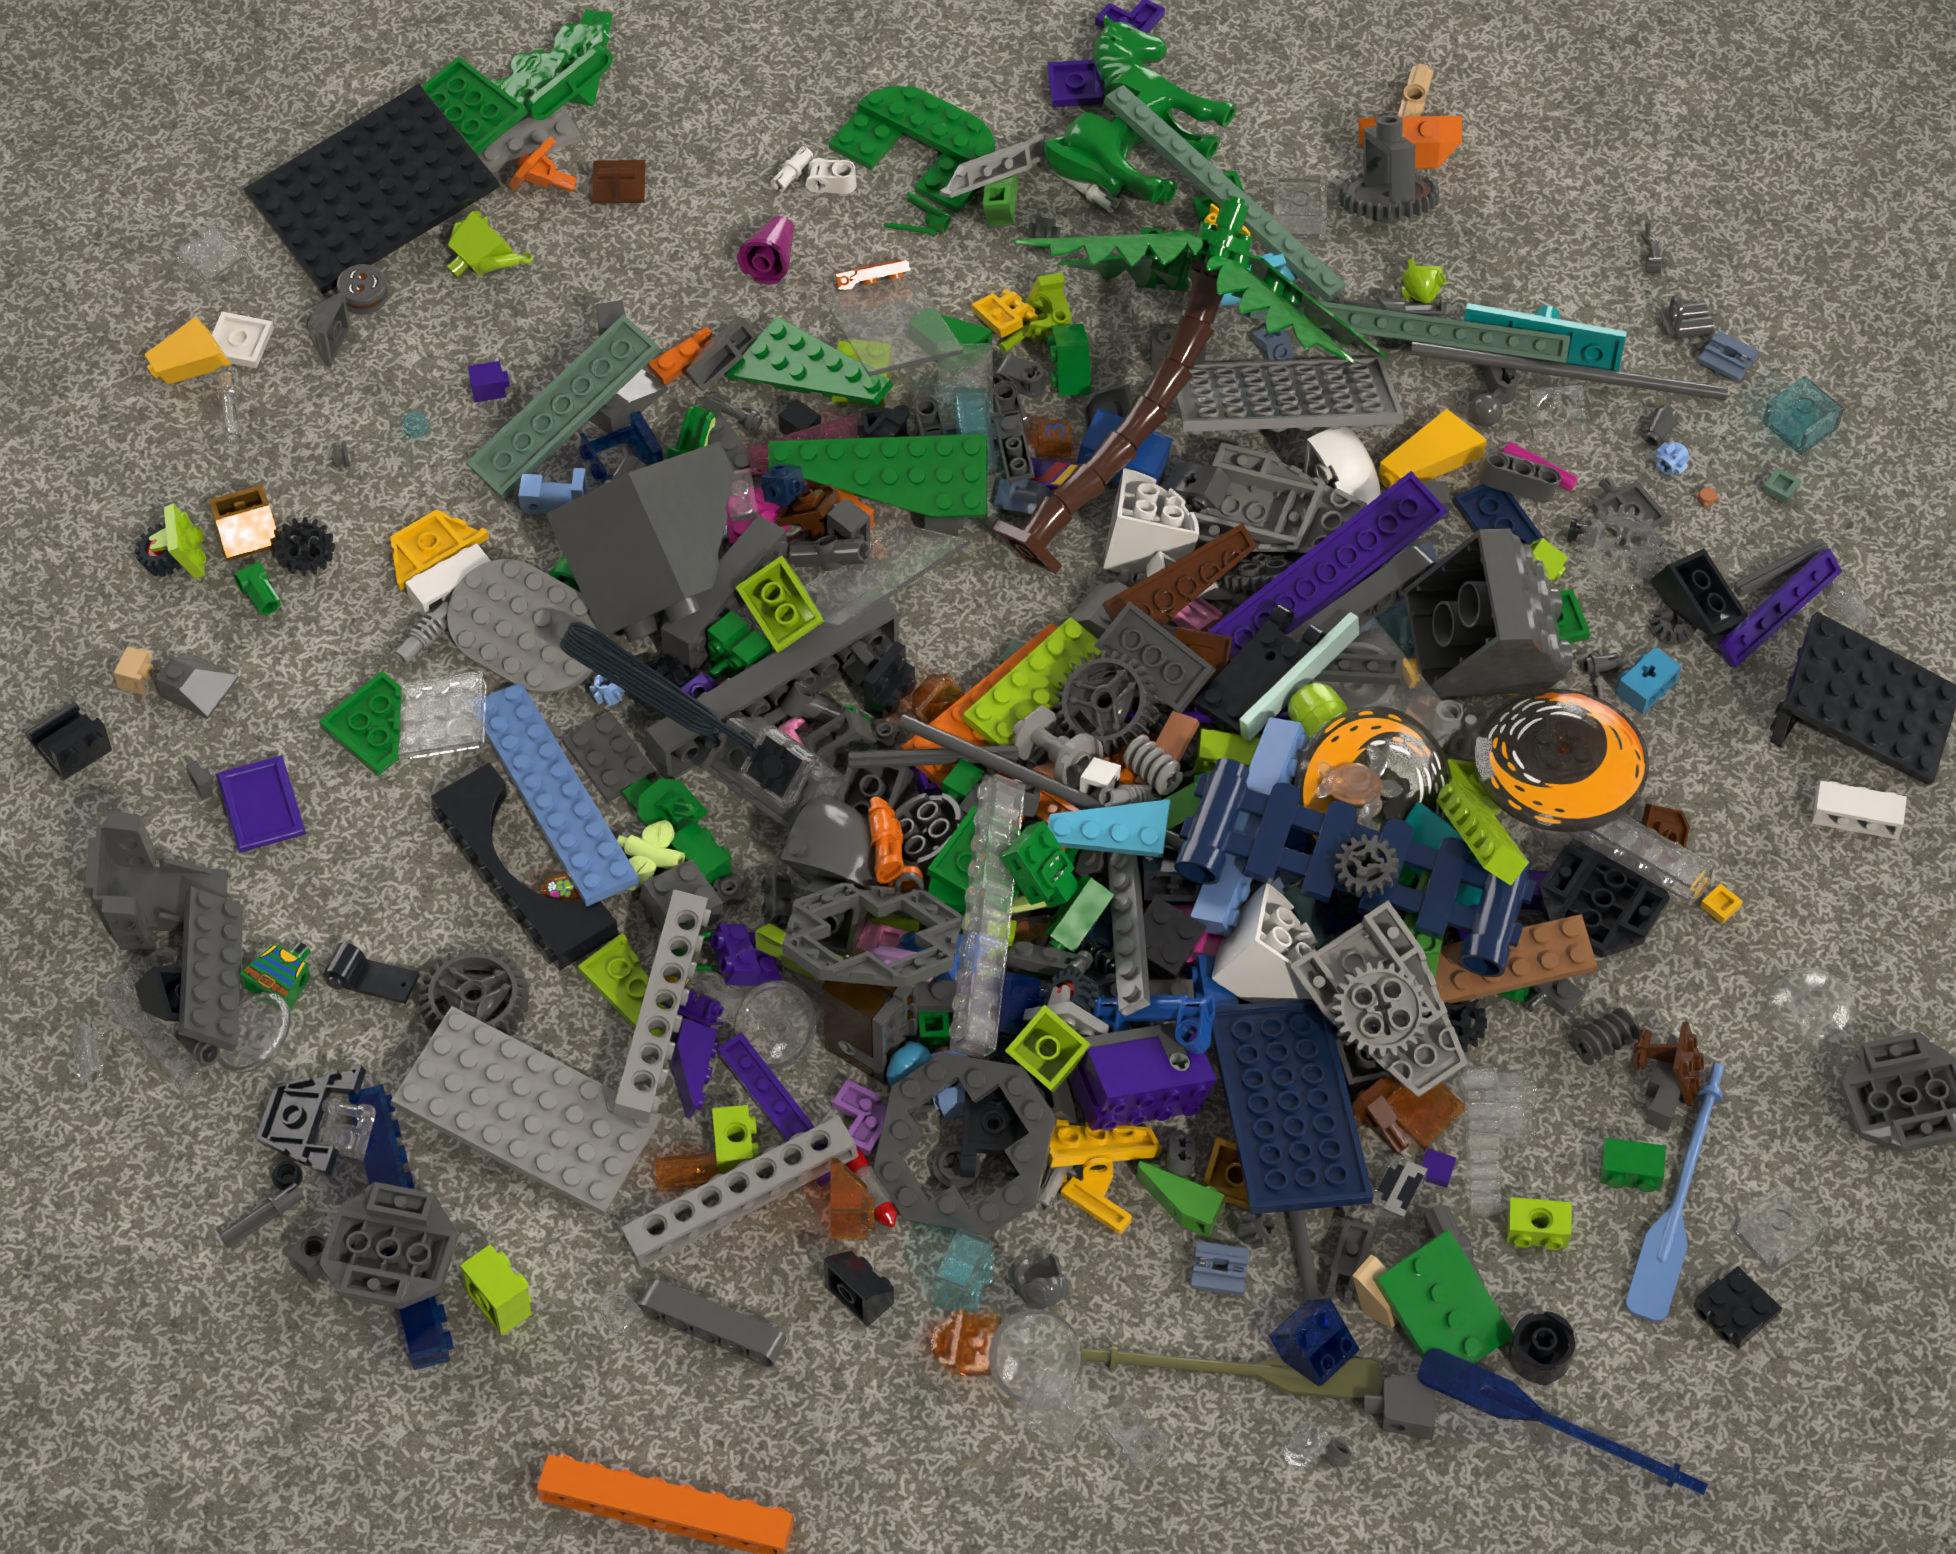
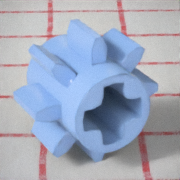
M1672 441L1668 445L1664 442L1657 449L1658 454L1655 456L1656 466L1662 473L1673 475L1676 472L1680 475L1688 467L1686 463L1690 460L1688 458L1689 453L1681 443Z
M599 674L594 677V685L589 688L598 705L604 702L611 707V705L622 701V692H625V690Z

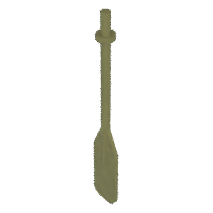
M1112 1344L1111 1350L1080 1348L1079 1360L1110 1363V1369L1116 1370L1117 1364L1254 1376L1294 1395L1363 1401L1364 1394L1380 1395L1382 1369L1376 1361L1369 1359L1292 1352L1254 1364L1118 1351V1345Z

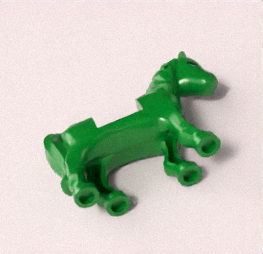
M1105 14V27L1094 43L1092 59L1095 62L1100 79L1105 82V97L1124 85L1201 155L1210 160L1219 147L1220 137L1213 134L1199 135L1186 131L1176 122L1171 109L1185 112L1200 122L1214 121L1221 127H1227L1235 116L1236 104L1229 101L1217 102L1197 97L1173 85L1157 72L1146 68L1144 64L1156 63L1165 58L1167 47L1164 40L1160 36L1143 32L1128 23L1113 22ZM1091 112L1082 113L1068 126L1064 135L1045 141L1044 153L1046 161L1054 172L1078 183L1099 185L1112 198H1115L1120 191L1132 192L1142 201L1158 202L1166 206L1172 201L1178 188L1177 183L1169 178L1162 179L1158 176L1146 177L1130 165L1125 159L1126 155L1134 147L1145 142V140L1116 114L1110 122Z

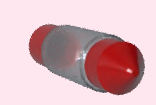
M857 1150L858 1157L845 1165L863 1200L879 1224L893 1228L897 1218V1211L893 1206V1201L863 1152Z

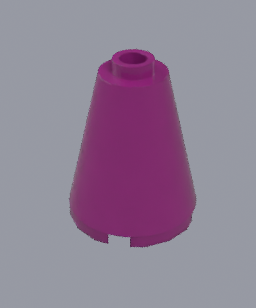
M783 216L773 217L740 247L737 254L738 265L745 275L748 273L755 277L753 281L765 285L777 284L787 274L795 230L793 223L788 218Z

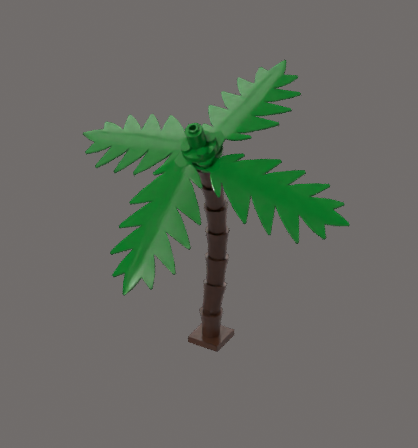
M1232 195L1229 196L1228 200L1223 199L1215 222L1217 226L1201 221L1196 237L1179 232L1012 240V243L1049 247L1050 256L1053 257L1069 254L1084 247L1088 258L1062 261L1057 265H1068V267L1085 270H1098L1103 279L1106 280L1116 278L1126 269L1140 288H1144L1148 283L1152 270L1171 288H1175L1178 278L1187 280L1189 277L1193 281L1184 314L1186 316L1180 315L1174 337L1165 357H1160L1145 391L1141 396H1136L1132 406L1116 430L1107 433L1101 445L1085 464L1080 463L1070 476L1049 495V498L1045 496L1040 498L1034 512L1022 529L1000 520L993 527V530L1024 561L1054 574L1062 567L1046 547L1060 530L1072 520V514L1105 492L1104 486L1127 464L1137 458L1136 451L1153 431L1167 419L1164 412L1168 411L1180 391L1192 379L1193 375L1189 371L1193 369L1205 344L1215 332L1210 328V323L1213 324L1224 294L1232 293V296L1241 298L1238 312L1241 314L1269 308L1265 321L1266 333L1272 334L1293 326L1297 341L1306 350L1318 345L1343 360H1350L1352 363H1356L1350 354L1319 329V327L1329 323L1335 336L1344 345L1348 346L1355 341L1388 359V356L1290 281L1264 258L1249 254L1254 237L1238 233V231H1242L1249 209L1248 206L1244 205L1245 199ZM1115 247L1121 254L1108 257ZM1305 306L1304 315L1296 308Z

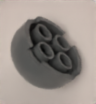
M926 793L909 799L895 811V818L899 820L903 833L902 858L904 865L918 867L922 872L923 879L931 878V876L927 875L928 867L966 816L951 796L945 793L928 796Z

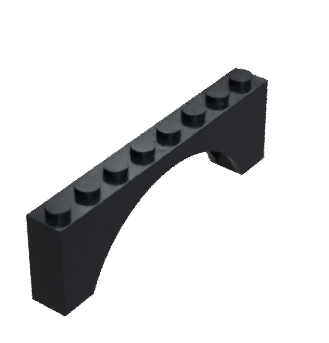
M489 762L431 796L433 808L430 809L431 814L438 824L443 822L447 827L446 832L450 840L454 844L458 842L462 846L461 850L465 859L470 864L474 862L477 865L478 874L483 882L491 883L498 901L501 904L506 902L510 907L509 913L517 924L521 922L526 928L525 933L532 944H539L545 961L549 965L554 963L560 971L617 937V921L601 901L586 907L584 902H567L546 897L521 884L504 867L494 849L492 834L497 813L507 798L505 781Z

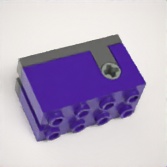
M1177 1022L1083 1037L1091 1046L1068 1076L1091 1131L1100 1129L1108 1131L1117 1126L1128 1124L1136 1126L1145 1121L1156 1119L1164 1121L1179 1115L1192 1116L1200 1111L1216 1081V1077L1205 1052L1199 1055L1191 1054L1177 1042L1175 1038ZM1197 1033L1191 1035L1189 1042L1196 1038Z

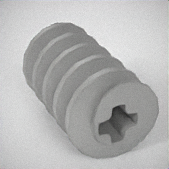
M1143 734L1135 738L1124 751L1122 760L1125 765L1132 769L1135 774L1139 775L1143 781L1148 782L1149 786L1156 789L1159 794L1168 795L1182 782L1183 773L1179 771L1180 763L1176 760L1173 761L1172 756L1165 754L1164 749L1157 748V744L1154 741H1150L1147 735Z

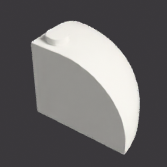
M1346 427L1336 430L1327 429L1307 439L1303 473L1312 478L1317 477L1323 480L1326 485L1334 489L1338 488L1367 503V505L1381 495L1379 480L1372 459L1353 430Z
M1123 468L1111 517L1103 568L1113 572H1121V569L1125 568L1138 574L1141 571L1147 572L1146 565L1158 552L1175 560H1179L1193 552L1199 536L1198 521L1194 512L1188 511L1185 507L1186 501L1173 489L1170 488L1167 491L1156 485V479L1143 473Z
M1265 883L1243 905L1240 911L1239 924L1237 927H1234L1231 937H1223L1216 955L1212 979L1238 997L1251 1003L1312 999L1289 966L1314 950V946L1318 942L1306 922L1301 924L1291 911L1294 906L1273 886Z

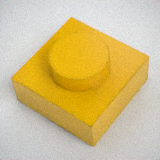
M1720 883L1702 900L1700 907L1723 925L1741 908L1743 901Z

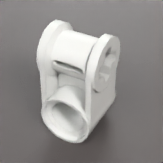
M817 158L809 162L810 176L806 179V188L809 191L848 194L856 189L855 165L851 161Z

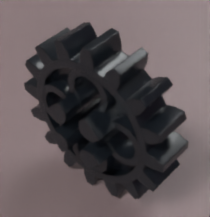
M303 517L302 523H298L293 518L292 526L284 523L282 525L283 532L277 531V541H274V550H277L276 560L283 559L282 568L291 566L292 574L298 569L301 570L302 576H306L307 570H311L316 575L317 567L325 570L327 561L332 562V552L335 551L333 534L327 533V526L318 527L317 519L313 520L312 523H308L307 517ZM312 537L310 540V547H308L309 538ZM299 545H300V546H301V551H300L299 556L293 557V556L298 555V553H299Z

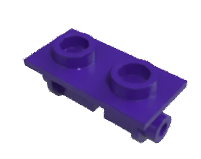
M688 988L690 992L686 1006L680 1005L678 1015H682L683 1018L689 1017L694 1019V1022L708 1027L724 1025L723 1021L717 1019L724 1010L720 1002L704 994H699L697 1003H695L698 992ZM661 1002V1005L671 1008L668 1003Z

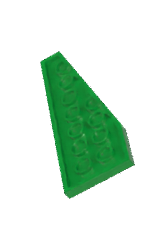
M986 434L769 441V469L778 464L801 466L804 480L821 486L832 484L836 489L844 493L881 504L892 505L901 510L919 513L932 519L987 517L988 437Z

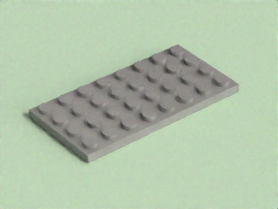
M453 1006L448 1010L391 1100V1106L602 1216H605L663 1116L659 1113H651L649 1122L645 1123L614 1115L617 1091Z

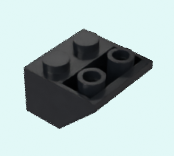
M1165 845L1163 858L1139 855L1142 904H1151L1156 896L1168 904L1188 905L1196 903L1203 884L1190 881L1177 873L1174 865L1179 850Z

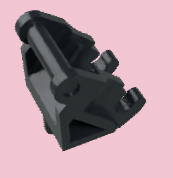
M898 405L893 410L888 407L861 411L862 425L849 428L850 438L910 437L907 433V419L910 416V410L906 405Z

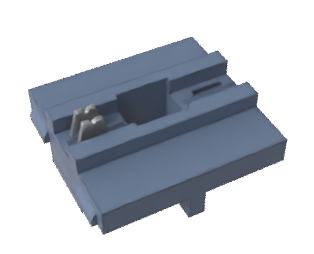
M1718 331L1698 358V363L1716 371V376L1722 374L1738 382L1757 359L1759 350Z
M1197 1241L1194 1251L1193 1274L1190 1279L1191 1288L1212 1291L1214 1295L1226 1293L1243 1296L1246 1287V1269L1250 1258L1249 1249ZM1221 1265L1224 1268H1228V1271L1213 1270L1212 1267Z

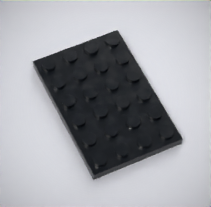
M1817 611L1811 617L1782 709L1915 779L1930 785L1935 780L1956 710V684Z

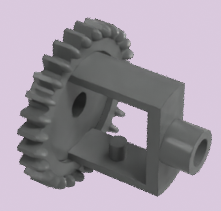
M1395 115L1378 117L1376 119V126L1364 129V177L1359 172L1357 179L1355 175H1352L1350 179H1345L1339 190L1340 206L1344 207V210H1349L1350 214L1357 213L1358 217L1366 215V219L1376 217V220L1382 223H1396L1402 220V216L1412 218L1413 215L1422 216V212L1429 213V209H1435V205H1438L1439 187L1432 177L1428 178L1424 174L1421 178L1418 171L1415 173V145L1403 137V119Z

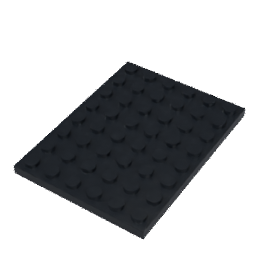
M417 84L245 187L243 190L318 290L324 294L337 286L340 274L347 268L358 264L372 265L498 189L500 184L422 86Z

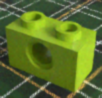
M748 1105L712 1108L718 1174H725L735 1169L742 1161L753 1160L759 1156L758 1142L752 1143L751 1134H757L755 1116H749ZM733 1138H741V1139H742V1140L739 1141V1142H732V1141H730V1140L733 1139Z
M1510 1197L1507 1209L1506 1243H1512L1520 1248H1527L1532 1245L1545 1246L1549 1250L1568 1248L1571 1238L1572 1202ZM1539 1223L1545 1228H1537L1533 1224Z

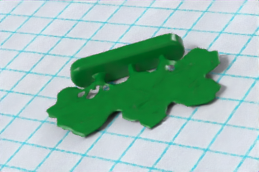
M590 20L582 21L578 24L563 25L555 36L553 50L545 52L543 49L534 50L530 54H515L509 66L512 68L513 74L510 77L497 79L493 83L523 106L527 103V112L534 119L539 121L545 120L611 66L612 53L603 47L609 42L610 36L606 33L609 23L599 22L595 24ZM592 44V46L588 49L587 45ZM583 46L584 53H580V57L576 55L577 49ZM572 57L575 58L573 61H568ZM569 63H572L570 66H568L565 70H563V71L559 74V71H560L565 65H567V64H569ZM530 93L532 96L526 97L525 94Z

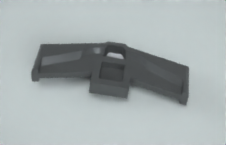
M1385 291V295H1378V302L1344 299L1343 294H1339L1338 297L1339 304L1424 316H1444L1446 314V300L1442 298L1440 303H1406L1405 296H1401V292Z

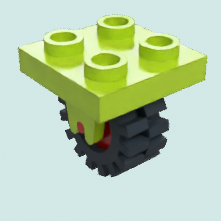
M174 503L164 507L165 523H163V526L159 523L155 524V529L149 527L147 529L149 533L147 535L142 533L140 536L143 540H137L136 545L139 547L135 549L137 560L156 577L158 574L161 577H166V572L169 575L174 574V568L177 570L182 568L179 564L195 579L205 576L204 564L206 563V556L202 548V542L204 541L202 530L199 526H195L189 520L188 515L185 512H181Z

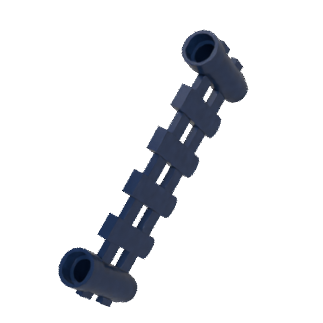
M1218 759L1213 772H1210L1209 775L1201 773L1194 792V796L1200 798L1194 817L1186 816L1179 837L1186 840V842L1180 847L1174 868L1182 877L1195 883L1205 885L1217 884L1226 862L1225 853L1248 860L1243 876L1272 885L1276 870L1304 878L1300 892L1301 895L1328 903L1333 888L1346 892L1345 883H1338L1337 876L1339 874H1335L1334 866L1338 864L1336 863V854H1343L1341 845L1351 846L1350 838L1352 837L1357 842L1361 841L1362 834L1366 835L1367 840H1372L1374 835H1377L1380 844L1388 840L1389 849H1396V858H1399L1400 865L1397 868L1399 876L1403 864L1430 872L1431 876L1425 893L1397 884L1399 877L1397 879L1392 878V888L1383 887V895H1380L1376 890L1373 891L1372 898H1369L1367 892H1362L1356 913L1367 915L1386 901H1389L1393 908L1418 916L1414 932L1442 940L1447 925L1467 931L1469 935L1464 939L1458 958L1460 965L1474 974L1485 977H1500L1504 974L1510 956L1509 945L1517 947L1524 926L1523 924L1516 923L1522 903L1530 905L1537 883L1529 880L1528 872L1531 860L1526 855L1524 856L1529 861L1528 865L1514 883L1509 885L1484 869L1481 864L1467 860L1470 848L1461 839L1454 837L1445 838L1441 842L1439 850L1411 842L1413 828L1403 820H1388L1381 832L1354 823L1357 810L1354 806L1344 801L1331 802L1325 814L1298 805L1301 792L1298 788L1288 783L1274 784L1270 795L1248 789L1246 782L1250 771L1247 766L1233 759ZM1240 811L1262 818L1256 838L1233 830ZM1290 827L1319 836L1312 856L1284 847ZM1350 873L1354 878L1357 877L1355 874ZM1460 883L1482 889L1477 909L1454 902ZM1353 889L1352 891L1347 893L1356 895V890Z

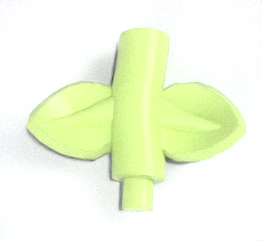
M667 820L647 826L642 833V839L634 835H630L629 838L621 835L618 837L617 842L624 849L625 854L632 856L629 862L637 873L640 884L627 889L628 891L641 888L644 881L653 878L656 867L670 870L685 862V853L666 848L674 838L673 826Z

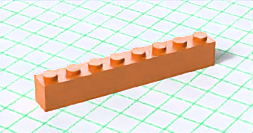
M548 1454L537 1486L538 1498L542 1502L754 1554H786L794 1528L793 1514L782 1507L773 1506L767 1508L759 1506L750 1499H741L739 1501L730 1499L725 1494L716 1491L710 1493L698 1491L695 1487L688 1484H680L679 1486L669 1484L662 1478L655 1476L644 1478L636 1476L634 1472L626 1469L611 1470L598 1462H588L587 1464L575 1461L573 1457L565 1454H559L558 1456Z

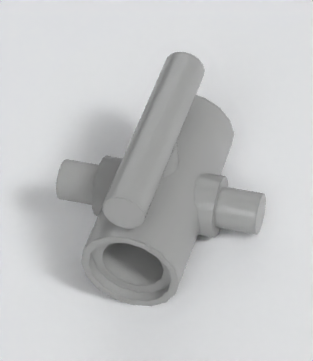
M1453 700L1440 702L1436 709L1430 740L1431 749L1436 752L1448 753L1456 748L1459 741L1461 742L1460 753L1463 755L1469 754L1477 721L1474 715L1466 716L1465 723L1463 724L1461 723L1463 706Z

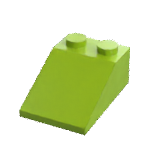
M780 556L736 586L737 591L777 653L825 622L802 582L783 556Z

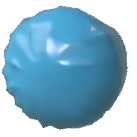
M907 1041L904 1047L899 1048L892 1055L886 1072L887 1081L891 1087L932 1059V1055L927 1047L917 1042Z

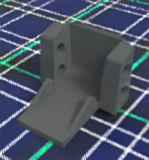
M108 811L107 824L98 825L96 837L88 839L86 890L107 933L113 934L120 950L151 951L152 931H183L185 892L191 886L227 899V869H210L169 858H161L160 867H156V849L138 814Z

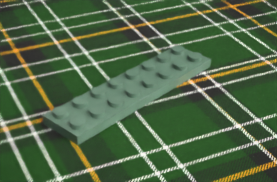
M623 314L466 463L501 498L505 499L520 485L522 474H532L661 352V349Z

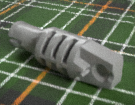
M445 601L435 611L430 610L414 628L409 631L408 639L393 654L400 664L406 666L420 650L428 649L448 628L447 612L449 603Z
M1124 784L1116 789H1102L1099 794V801L1105 807L1160 801L1162 796L1151 790L1152 787L1149 785Z

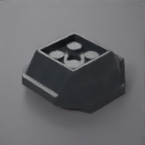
M1565 845L1538 889L1546 922L1582 914L1593 953L1601 958L1644 944L1670 900V895L1666 889L1664 890L1654 870L1603 845H1586L1581 847Z

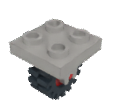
M1069 968L1067 972L1062 970L1059 972L1060 977L1055 975L1052 978L1054 983H1048L1046 986L1049 991L1043 993V997L1047 1000L1042 1001V1006L1025 1009L1023 1021L1029 1023L1040 1009L1046 1005L1082 1037L1108 1033L1109 1025L1093 1016L1090 1012L1091 1008L1096 1009L1097 1007L1094 1000L1099 999V994L1096 993L1099 990L1098 986L1095 985L1092 979L1076 969Z

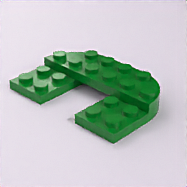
M914 86L888 87L869 93L857 103V112L829 142V149L870 170L877 165L903 134L942 152L943 154L915 185V192L957 214L980 188L952 198L940 195L939 192L948 186L959 164L995 152L993 135L982 120Z

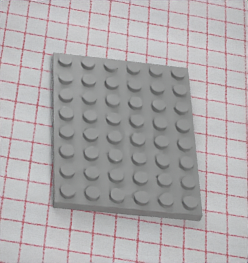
M1382 357L1352 358L1356 361L1355 364L1350 360L1346 361L1342 358L1195 363L1193 369L1189 371L1193 375L1192 379L1175 398L1183 432L1194 435L1202 434L1204 431L1226 434L1230 433L1231 430H1243L1244 432L1253 433L1259 431V429L1281 432L1285 431L1286 428H1298L1299 430L1309 431L1314 429V427L1336 430L1340 429L1341 426L1364 429L1369 427V425L1392 428L1396 424H1404V413Z

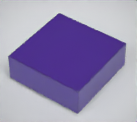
M1427 1149L1422 1167L1427 1170L1422 1180L1447 1188L1456 1163V1157Z

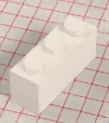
M477 543L469 548H464L453 557L437 563L431 569L417 574L407 581L408 598L424 617L430 610L435 611L445 601L449 603L453 591L464 576L474 568L491 560Z
M1820 781L1815 797L1812 824L1898 840L1904 824L1907 796L1897 795L1893 792L1869 790L1865 787L1842 785L1834 781Z

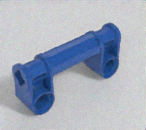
M1099 995V999L1094 1000L1097 1004L1096 1009L1093 1008L1094 1016L1109 1025L1108 1033L1128 1030L1129 1021L1177 1022L1175 1038L1191 1054H1202L1210 1046L1212 1023L1215 1016V1001L1212 995H1205L1203 998H1189L1188 995H1150L1151 1005L1126 1017L1119 1011L1118 998H1106L1105 995ZM1197 1033L1196 1038L1189 1042L1191 1035Z

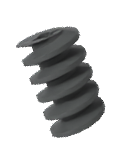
M1621 1007L1616 1008L1612 1013L1605 1014L1603 1018H1598L1593 1023L1587 1024L1584 1028L1576 1030L1573 1036L1574 1046L1581 1060L1588 1066L1593 1065L1594 1058L1600 1061L1604 1058V1054L1611 1055L1613 1048L1620 1050L1623 1047V1043L1626 1045L1631 1044L1632 1037L1638 1040L1641 1029L1629 1011Z

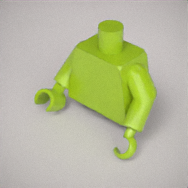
M472 211L467 218L454 224L448 246L455 253L456 257L447 265V268L457 277L468 267L478 276L494 270L516 266L519 262L530 264L533 261L532 255L528 252L523 254L529 259L515 252L512 253L513 250L507 242L488 225V216L481 218L480 211Z

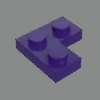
M1141 0L1132 12L1129 13L1108 3L1095 17V25L1103 29L1105 27L1104 15L1106 14L1113 22H1125L1143 32L1149 33L1164 17L1165 8L1150 0Z

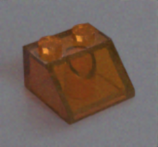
M831 1158V1240H868V1229H874V1197H868V1185L838 1158Z

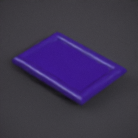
M282 755L215 774L239 853L306 835Z

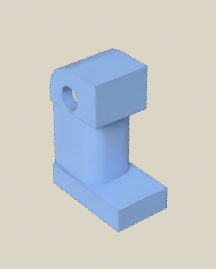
M574 468L572 484L543 482V475L522 474L518 495L521 510L533 515L546 514L587 494L585 469Z

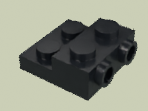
M895 641L864 678V711L877 719L885 720L891 714H894L902 698L910 695L917 683L915 680V667L907 663L906 646L900 642Z
M1739 1266L1722 1280L1718 1278L1700 1293L1693 1306L1696 1309L1697 1315L1704 1322H1710L1718 1330L1720 1337L1726 1343H1732L1737 1349L1742 1347L1777 1317L1783 1309Z

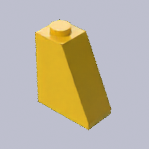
M197 316L144 354L150 363L147 368L156 379L161 377L167 384L221 370L232 365L209 329Z

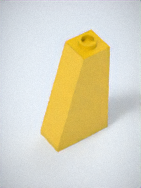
M1446 409L1380 462L1378 478L1387 488H1390L1410 471L1421 482L1429 481L1483 457L1487 439Z

